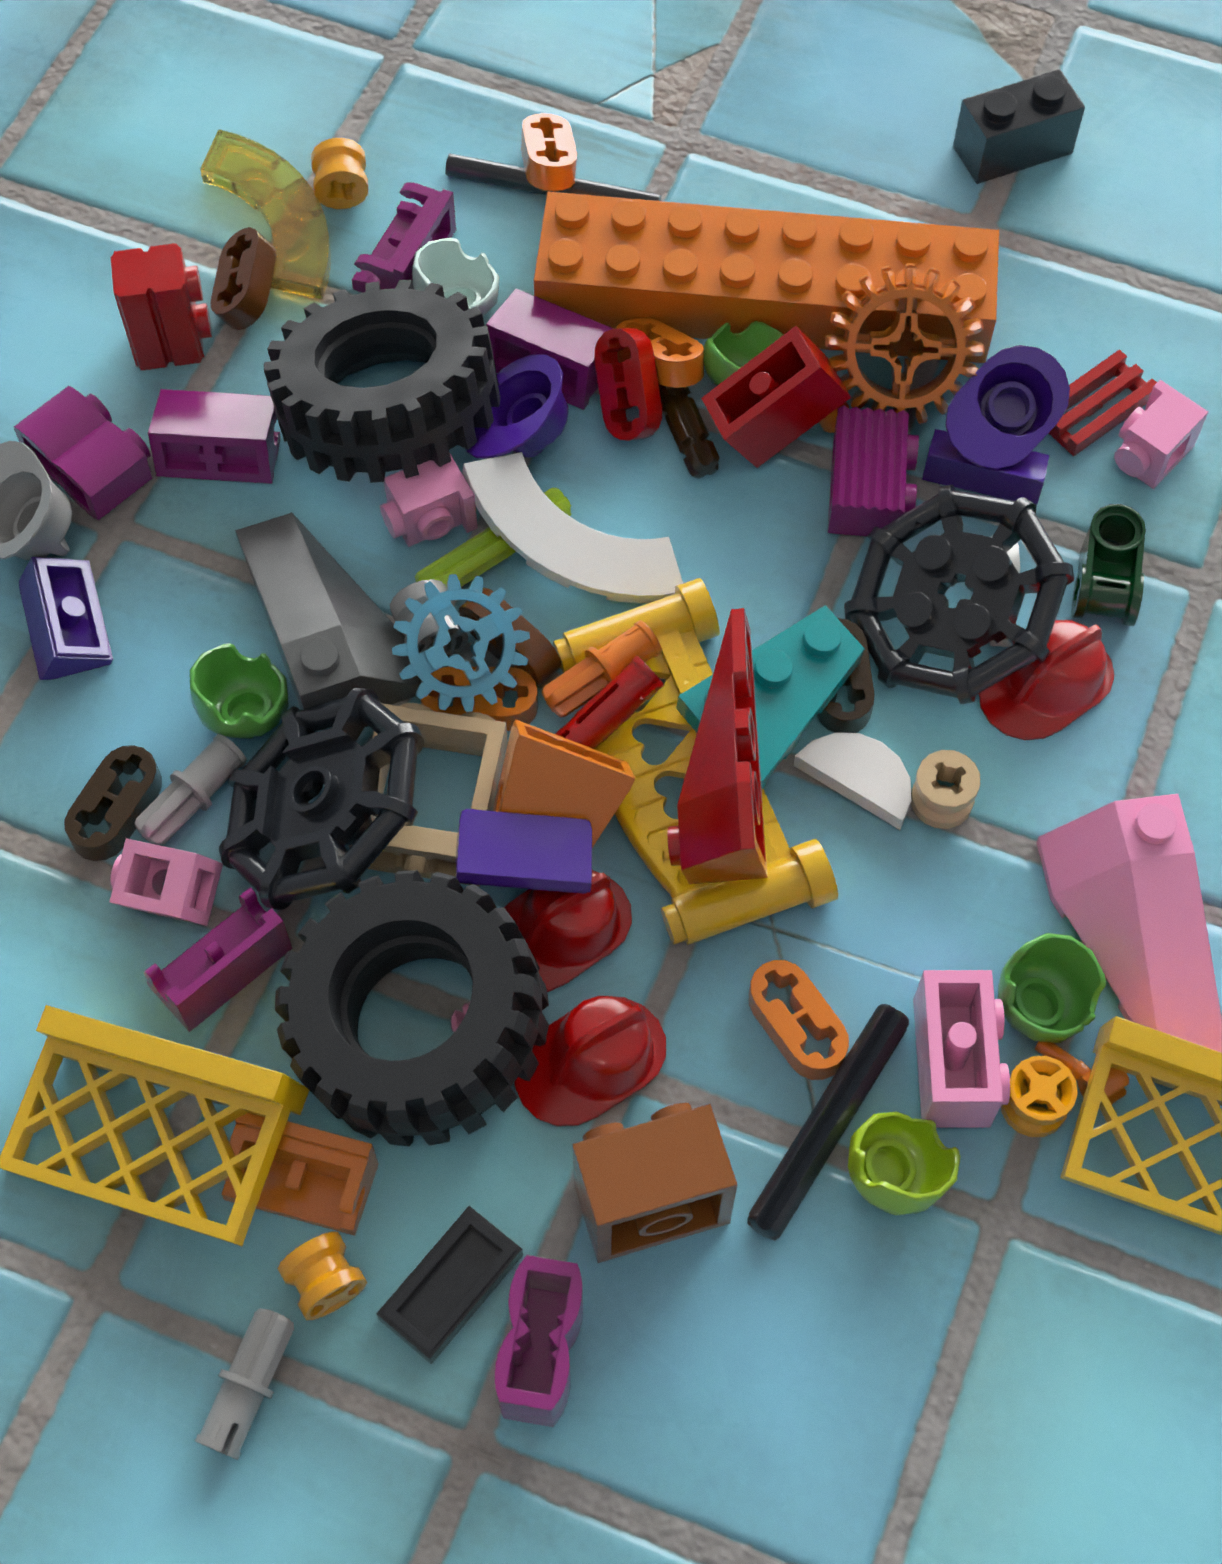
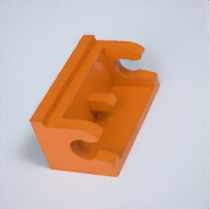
M247 1113L235 1119L236 1124L229 1141L235 1156L256 1144L265 1117ZM287 1121L256 1209L355 1236L379 1165L373 1145ZM247 1167L241 1170L243 1176L246 1172ZM228 1177L224 1179L225 1184L221 1195L224 1200L234 1203L237 1195Z

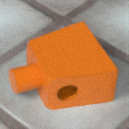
M515 719L510 731L493 811L586 819L590 821L592 826L593 848L632 788L635 776L628 762Z

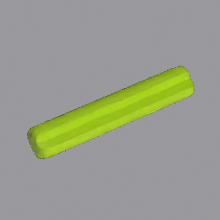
M550 488L544 492L558 508L571 516V504L560 489ZM488 527L418 571L415 575V580L419 582L434 579L442 581L447 587L448 576L456 574L462 587L473 580L475 576L486 572L516 551L501 536L497 537L491 528Z

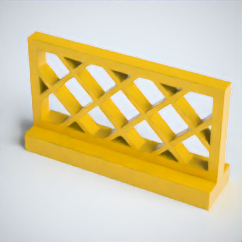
M46 1005L36 1031L47 1036V1039L0 1155V1169L243 1246L290 1113L301 1115L309 1090L304 1085L278 1071ZM63 1058L79 1062L87 1085L59 1101L53 1083ZM96 1068L110 1072L100 1077ZM129 1078L137 1079L145 1103L116 1119L106 1091ZM154 1085L167 1088V1090L158 1095ZM188 1095L194 1096L198 1101L205 1120L175 1137L164 1109ZM94 1100L104 1127L75 1143L65 1115ZM213 1102L228 1107L217 1113ZM247 1113L265 1117L256 1144L235 1156L223 1127ZM152 1117L163 1145L133 1161L122 1133ZM52 1123L62 1151L38 1165L23 1161L33 1134ZM211 1134L223 1163L192 1180L181 1151ZM110 1141L120 1169L95 1184L91 1183L80 1157ZM169 1159L180 1188L156 1202L148 1201L139 1175ZM68 1166L71 1176L57 1171ZM247 1167L246 1172L243 1176L241 1170ZM229 1177L237 1196L227 1224L224 1225L208 1220L198 1194ZM126 1183L130 1195L115 1189ZM186 1202L191 1214L174 1208Z
M1115 1016L1099 1028L1093 1048V1053H1096V1057L1060 1178L1222 1236V1208L1213 1193L1222 1188V1178L1208 1184L1189 1149L1190 1146L1218 1132L1222 1137V1109L1220 1107L1222 1106V1053ZM1110 1068L1134 1075L1149 1102L1118 1117L1104 1091ZM1154 1083L1174 1090L1160 1096ZM1183 1093L1200 1098L1215 1124L1184 1140L1165 1105V1102ZM1098 1109H1100L1107 1123L1093 1129ZM1153 1109L1173 1146L1142 1161L1122 1123ZM1108 1130L1112 1131L1130 1165L1129 1168L1111 1177L1082 1168L1089 1140ZM1176 1153L1197 1190L1177 1201L1160 1196L1146 1170L1147 1167ZM1134 1174L1141 1188L1121 1182V1180ZM1201 1198L1208 1212L1188 1204Z

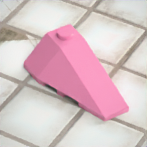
M1179 794L1114 801L1039 836L1036 843L1050 900L1061 918H1068L1084 945L1093 951L1107 982L1120 1001L1118 1008L1124 1018L1222 1053V1017L1195 852Z

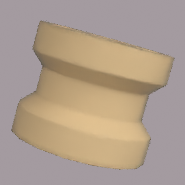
M940 750L929 754L921 761L916 773V781L911 791L912 809L924 824L934 828L949 829L959 826L969 817L980 788V772L976 764L968 756L955 750ZM937 780L947 781L955 785L952 787L943 786Z

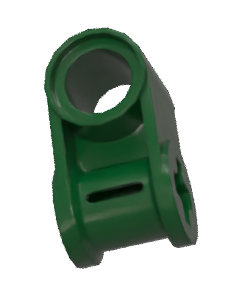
M1109 504L1100 508L1094 514L1079 553V566L1071 606L1072 617L1082 619L1085 613L1121 618L1123 624L1128 626L1136 624L1144 588L1142 565L1146 528L1141 515L1133 508L1122 504ZM1104 539L1115 541L1121 546L1108 544Z

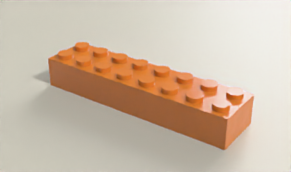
M547 192L534 275V296L613 329L619 323L632 318H652L691 338L708 339L725 323L731 325L732 333H741L752 322L758 321L781 331L783 334L797 326L819 349L837 350L825 346V337L831 334L844 335V329L836 327L830 322L832 312H840L849 317L853 312L842 301L841 297L844 292L849 291L861 301L867 296L859 282L861 277L867 275L872 280L875 289L885 286L881 275L882 267L890 266L892 268L895 283L904 282L905 265L913 263L917 269L916 283L922 284L928 270L935 268L940 272L939 282L935 288L937 291H940L952 279L960 284L957 295L951 301L952 304L963 298H972L975 307L970 313L962 317V320L980 319L983 322L984 329L977 334L967 336V341L983 343L985 353L980 356H966L965 361L985 363L997 316L999 230ZM899 298L888 301L872 311L863 322L858 334H869L870 331H881L888 328L895 320L897 307H899ZM917 298L918 328L926 333L938 334L939 338H953L947 316L935 305ZM908 316L905 320V331L901 332L900 340L898 342H890L887 345L888 351L896 349L898 356L908 357L909 349L919 348V345H923L920 339L915 342L913 341L912 332H910L907 325ZM941 356L940 360L949 359L947 356Z

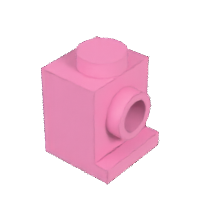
M1159 380L1153 386L1145 410L1141 407L1136 408L1121 427L1119 437L1124 441L1114 454L1116 464L1127 475L1138 478L1154 489L1195 446L1208 411L1162 380Z
M451 454V462L441 467L433 460L417 465L419 472L417 476L405 478L404 471L401 470L384 479L387 503L380 505L383 520L391 536L394 539L402 536L408 547L424 540L441 538L452 528L461 524L467 533L478 529L475 495Z
M126 838L122 854L117 857L112 867L110 881L113 890L109 902L133 910L208 926L223 864L197 853Z

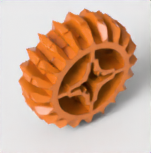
M907 263L904 268V282L895 283L892 268L884 266L881 269V275L885 286L875 289L872 280L867 275H864L859 279L862 289L867 294L864 299L860 301L853 293L849 291L844 292L841 297L842 301L853 312L850 317L840 312L831 313L830 322L845 331L844 335H827L825 337V346L831 349L843 350V354L833 356L829 361L836 372L848 370V373L840 377L847 391L855 386L859 388L850 401L852 408L856 406L859 409L862 408L870 398L874 400L871 407L872 411L880 408L885 412L886 407L890 406L898 413L903 410L905 411V408L914 407L915 417L918 423L921 424L927 422V412L924 408V405L934 401L937 410L941 414L947 413L948 404L942 395L948 389L956 395L963 385L956 380L959 374L968 378L977 376L978 367L965 361V357L983 355L985 353V346L977 341H967V336L979 333L984 329V326L980 319L962 320V317L970 313L975 307L971 297L963 298L955 304L951 303L960 289V284L956 280H950L940 291H937L935 288L940 277V272L937 269L930 268L921 284L916 283L917 269L915 264ZM899 298V307H897L895 320L888 328L881 331H870L869 334H858L863 322L872 311L888 301ZM917 298L930 302L947 316L953 338H939L938 334L926 333L918 328ZM908 316L907 325L910 332H912L913 341L915 342L920 339L923 345H919V348L909 349L908 357L904 358V370L901 373L902 366L899 358H897L896 349L888 351L887 345L890 342H898L900 340L901 332L905 331V320ZM855 352L870 353L871 356L885 358L891 363L892 390L879 386L864 374L856 360ZM941 356L949 357L945 367L936 378L922 387L910 390L914 371L919 364L926 360H940Z

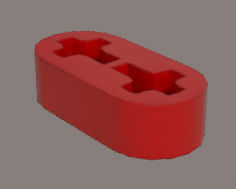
M637 328L610 329L600 336L594 349V361L603 420L610 434L619 440L645 439L652 436L659 429L662 421V404L653 346L647 335ZM625 347H629L631 358L619 363L617 351H622ZM638 406L639 418L628 421L626 409Z

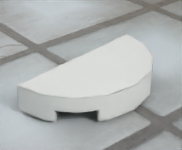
M832 733L812 740L795 755L793 766L901 830L911 804V779L901 758L883 742L860 733Z

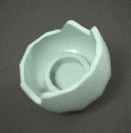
M456 238L430 241L416 251L412 275L414 290L424 291L430 283L442 285L446 299L459 292L467 297L469 309L478 307L483 316L497 303L500 278L493 267L489 265L485 253H481L476 258L466 255L461 248L459 240Z

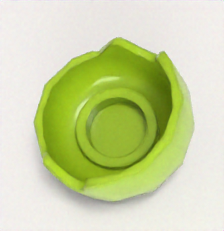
M897 1111L876 1113L865 1121L851 1136L848 1154V1171L851 1181L868 1203L886 1213L906 1215L923 1212L946 1194L957 1181L960 1164L959 1149L944 1146L937 1134L936 1123L932 1120L912 1119L908 1115Z

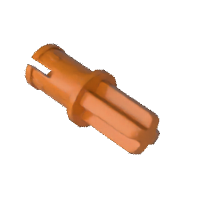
M639 620L633 627L599 650L594 647L586 650V658L545 685L542 689V694L546 704L560 718L568 716L590 701L602 688L608 685L636 655L644 663L653 657L659 656L662 652L661 645L648 625Z

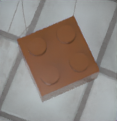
M689 1103L673 1104L653 1113L649 1122L625 1129L622 1123L604 1124L586 1132L582 1137L583 1141L572 1144L574 1187L597 1263L730 1224L738 1184L711 1104L692 1109Z

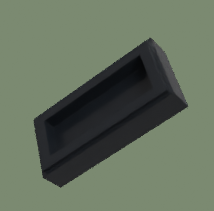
M468 1206L376 1313L378 1320L432 1365L523 1256V1249L471 1206Z

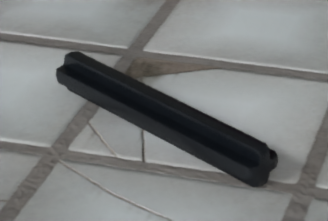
M888 1004L877 1006L750 1210L747 1223L757 1233L771 1240H777L782 1235L907 1031L909 1019L903 1012L896 1010Z

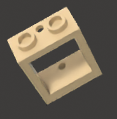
M404 703L400 706L383 704L405 723H412L419 727L424 739L425 748L482 756L471 809L493 811L508 745L506 722L495 721L492 717L477 712H468L463 715L435 712L429 707L418 703ZM390 764L380 768L378 792L382 794ZM371 815L372 821L376 818L373 815ZM404 826L368 869L390 873L418 870L422 878L431 879L432 875L436 872L456 876L458 833L419 826Z

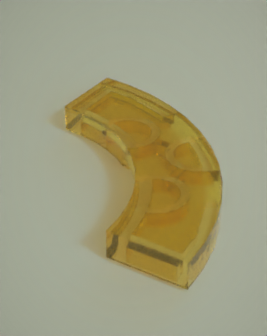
M218 129L200 168L203 182L218 186L239 196L264 216L270 227L273 246L276 249V262L270 288L323 300L331 268V246L326 218L312 187L300 172L273 150L241 135Z

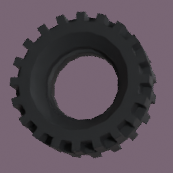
M399 280L395 289L382 290L380 289L379 281L366 283V292L349 296L345 289L333 293L335 302L325 307H321L313 302L305 307L306 319L301 323L288 320L281 327L285 341H271L267 348L271 361L264 362V374L284 442H288L291 455L296 460L306 456L311 471L321 474L329 466L334 467L337 480L350 482L356 472L368 473L370 483L384 482L386 472L401 469L404 471L405 478L419 475L417 465L433 460L441 467L451 462L450 449L458 445L469 450L477 443L474 428L489 429L494 421L491 407H499L500 405L499 383L488 328L484 324L482 312L478 307L469 309L467 297L459 292L446 299L443 286L435 283H430L424 291L414 290L412 280ZM404 360L426 363L410 376L387 385L359 388L338 384L347 376L376 364Z

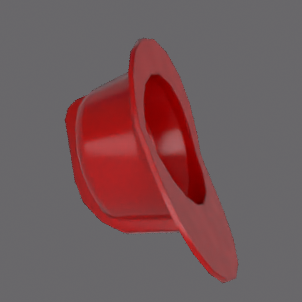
M1055 620L1047 646L1051 653L1043 663L1036 660L979 693L980 708L989 723L1007 736L1021 740L1044 739L1063 730L1088 710L1099 704L1110 693L1115 677L1112 660L1105 651L1104 644L1101 641L1102 629L1097 624L1088 628L1086 625L1072 620Z
M592 870L591 890L586 892V894L528 889L504 907L516 922L539 965V974L546 985L547 992L569 983L594 964L610 955L625 941L632 925L631 904L623 888L604 872L600 873Z
M595 996L583 1000L570 1012L549 1025L546 1044L542 1046L534 1045L532 1052L537 1058L539 1065L531 1080L525 1081L520 1077L515 1080V1088L521 1103L536 1119L554 1126H579L598 1118L632 1094L643 1089L658 1076L666 1059V1036L659 1020L644 1005L625 997Z

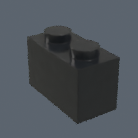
M1060 69L965 98L961 102L953 148L975 183L980 184L1073 154L1085 106Z

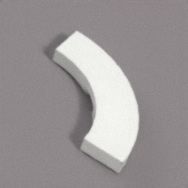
M522 452L463 464L462 474L475 495V505L497 537L501 536L510 547L526 559L528 566L546 578L566 588H569L571 585L591 593L607 596L606 600L627 603H651L674 595L675 586L683 583L669 537L656 539L622 538L594 530L576 521L558 508L543 493L532 477Z

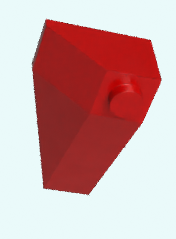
M744 608L731 609L677 804L678 826H669L667 830L671 866L681 865V871L689 884L768 878L751 629Z

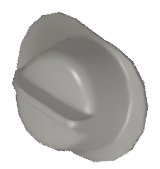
M16 441L0 444V559L6 560L14 556L30 560L31 557H47L50 553L65 556L70 551L65 535L71 524L73 514L69 498L51 481L36 454L26 444Z

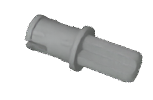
M217 734L213 741L183 772L175 770L170 775L172 783L136 818L134 825L142 837L152 844L163 846L199 809L207 811L212 805L210 797L231 777L235 769L242 768L247 763L243 752L227 737Z
M259 1308L254 1313L229 1371L220 1370L218 1376L224 1379L200 1434L196 1436L195 1442L234 1459H239L240 1450L263 1398L271 1399L274 1394L268 1387L294 1331V1323L289 1318L269 1309Z

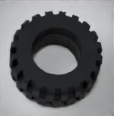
M418 870L397 871L395 882L384 884L378 875L361 881L358 884L361 890L360 893L346 900L340 892L326 902L325 905L330 912L319 923L309 918L297 934L304 942L299 953L290 950L285 956L280 972L289 981V986H280L276 990L274 1009L285 1021L276 1029L281 1048L292 1059L290 1067L303 1085L337 1119H343L354 1131L370 1139L379 1133L389 1144L410 1146L413 1143L414 1136L420 1135L431 1146L449 1142V1129L459 1125L468 1134H471L487 1125L481 1115L494 1104L504 1112L518 1098L511 1086L518 1077L525 1081H530L539 1065L532 1050L534 1045L542 1046L546 1044L549 1027L542 1013V1010L549 1006L546 985L539 974L540 967L513 918L504 907L497 908L490 894L474 884L466 886L463 890L456 876L440 872L434 873L430 883L423 880ZM432 958L455 962L462 965L468 971L473 984L467 1013L456 1031L443 1044L419 1057L392 1061L371 1057L362 1049L358 1041V1021L362 1006L372 988L390 971L411 961Z

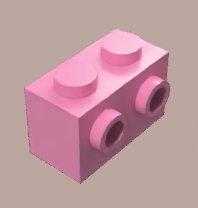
M924 970L913 999L921 1119L934 1121L936 1128H990L1001 1105H1008L1010 1098L1009 1069L1006 1063H1000L998 1040H1002L1004 1035V1007L1001 999H994L992 970Z

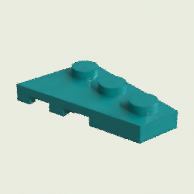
M826 605L752 650L762 789L779 763L786 759L798 744L800 736L818 713H822L861 662L865 648ZM713 675L678 696L676 709L696 733Z

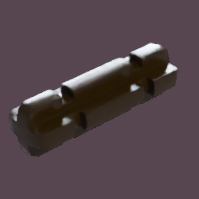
M659 384L662 410L667 412L664 417L680 453L686 455L683 460L689 474L695 478L714 474L719 469L718 462L720 456L714 443L711 440H707L710 434L695 400L692 397H688L691 393L689 387L674 388Z

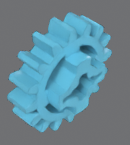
M451 574L448 576L447 591L441 593L431 581L425 583L424 589L428 600L421 604L417 600L408 598L404 604L414 614L411 622L395 621L393 626L399 632L407 634L406 643L392 647L393 655L408 656L410 664L404 667L399 675L402 680L417 675L422 682L418 686L415 695L422 699L432 690L438 692L439 709L445 711L453 697L461 699L465 712L473 711L474 696L482 694L484 699L491 705L497 703V695L493 687L500 682L505 686L514 688L517 682L508 673L511 664L519 666L527 665L528 658L515 652V643L530 639V634L522 630L514 631L511 623L523 613L521 608L516 607L504 611L500 603L504 599L506 590L500 587L492 592L490 596L483 594V577L475 576L469 589H461L457 575ZM451 601H471L487 609L490 614L477 621L459 616ZM431 613L438 626L435 639L431 647L419 653V630L424 619ZM446 615L453 626L457 625L461 632H469L471 630L475 632L478 640L471 644L470 649L473 654L471 658L476 665V670H473L470 663L466 660L464 661L459 654L447 656L443 646L451 641L450 634L448 633L450 628L444 619ZM502 634V654L497 666L490 673L484 661L490 640ZM445 665L460 669L471 685H449L437 680L430 673Z

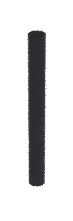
M449 153L446 160L445 174L448 176L547 195V192L661 201V194L575 178V184L568 189L545 191L535 188L528 182L525 168L452 153Z

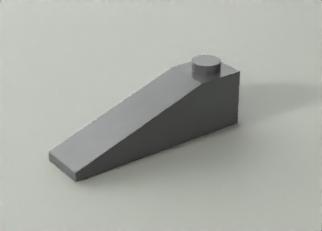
M293 513L235 530L301 710L347 697L348 693L354 688L373 690L382 704L392 705L416 697V691L422 680L417 675L402 680L399 673L410 664L408 656L392 654V647L405 643V636L393 628L394 624Z

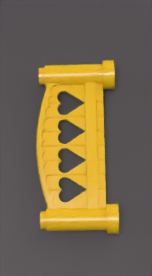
M701 578L675 586L674 595L563 633V638L553 641V647L556 649L561 660L560 668L563 673L586 658V650L591 647L599 650L633 627L639 620L648 625L661 645V654L656 658H651L645 664L659 678L666 679L665 686L657 691L641 711L635 712L595 750L628 762L635 776L632 788L614 815L637 854L672 898L670 905L661 907V914L669 937L674 945L683 941L689 945L806 902L813 909L838 900L836 880L821 844L817 839H812L789 848L764 789H762L768 878L689 884L681 871V865L671 866L667 830L669 826H678V819L671 818L664 812L667 798L660 795L654 787L656 782L665 776L685 779L697 733L676 709L678 696L713 675L699 642L719 636L720 629L712 599ZM642 724H653L689 731L667 760L659 765H650L642 759L645 746L633 737L634 730Z

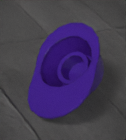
M1024 345L1001 349L989 358L976 372L977 376H972L956 393L947 408L945 426L950 443L961 457L978 467L997 470L1014 466L1027 457L1059 422L1068 407L1070 386L1063 367L1054 356L1042 349Z
M532 354L515 360L497 374L500 405L499 407H491L494 421L489 429L474 428L477 443L469 450L465 449L469 455L475 458L489 459L514 451L516 453L522 452L524 458H532L543 452L544 448L552 444L563 432L568 422L569 410L561 391L563 382L562 369L557 360L550 356Z

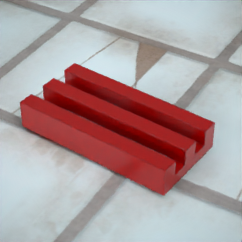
M1120 349L1069 384L1070 393L1066 410L1114 376L1116 377L1065 413L1048 433L1073 457L1127 419L1136 408L1145 406L1153 386L1157 383L1153 378L1147 382L1142 379L1144 370L1137 364H1134L1132 367L1126 365L1125 362L1128 356ZM1126 388L1132 391L1131 394L1072 435L1068 432L1070 428L1084 418L1096 413L1105 403Z

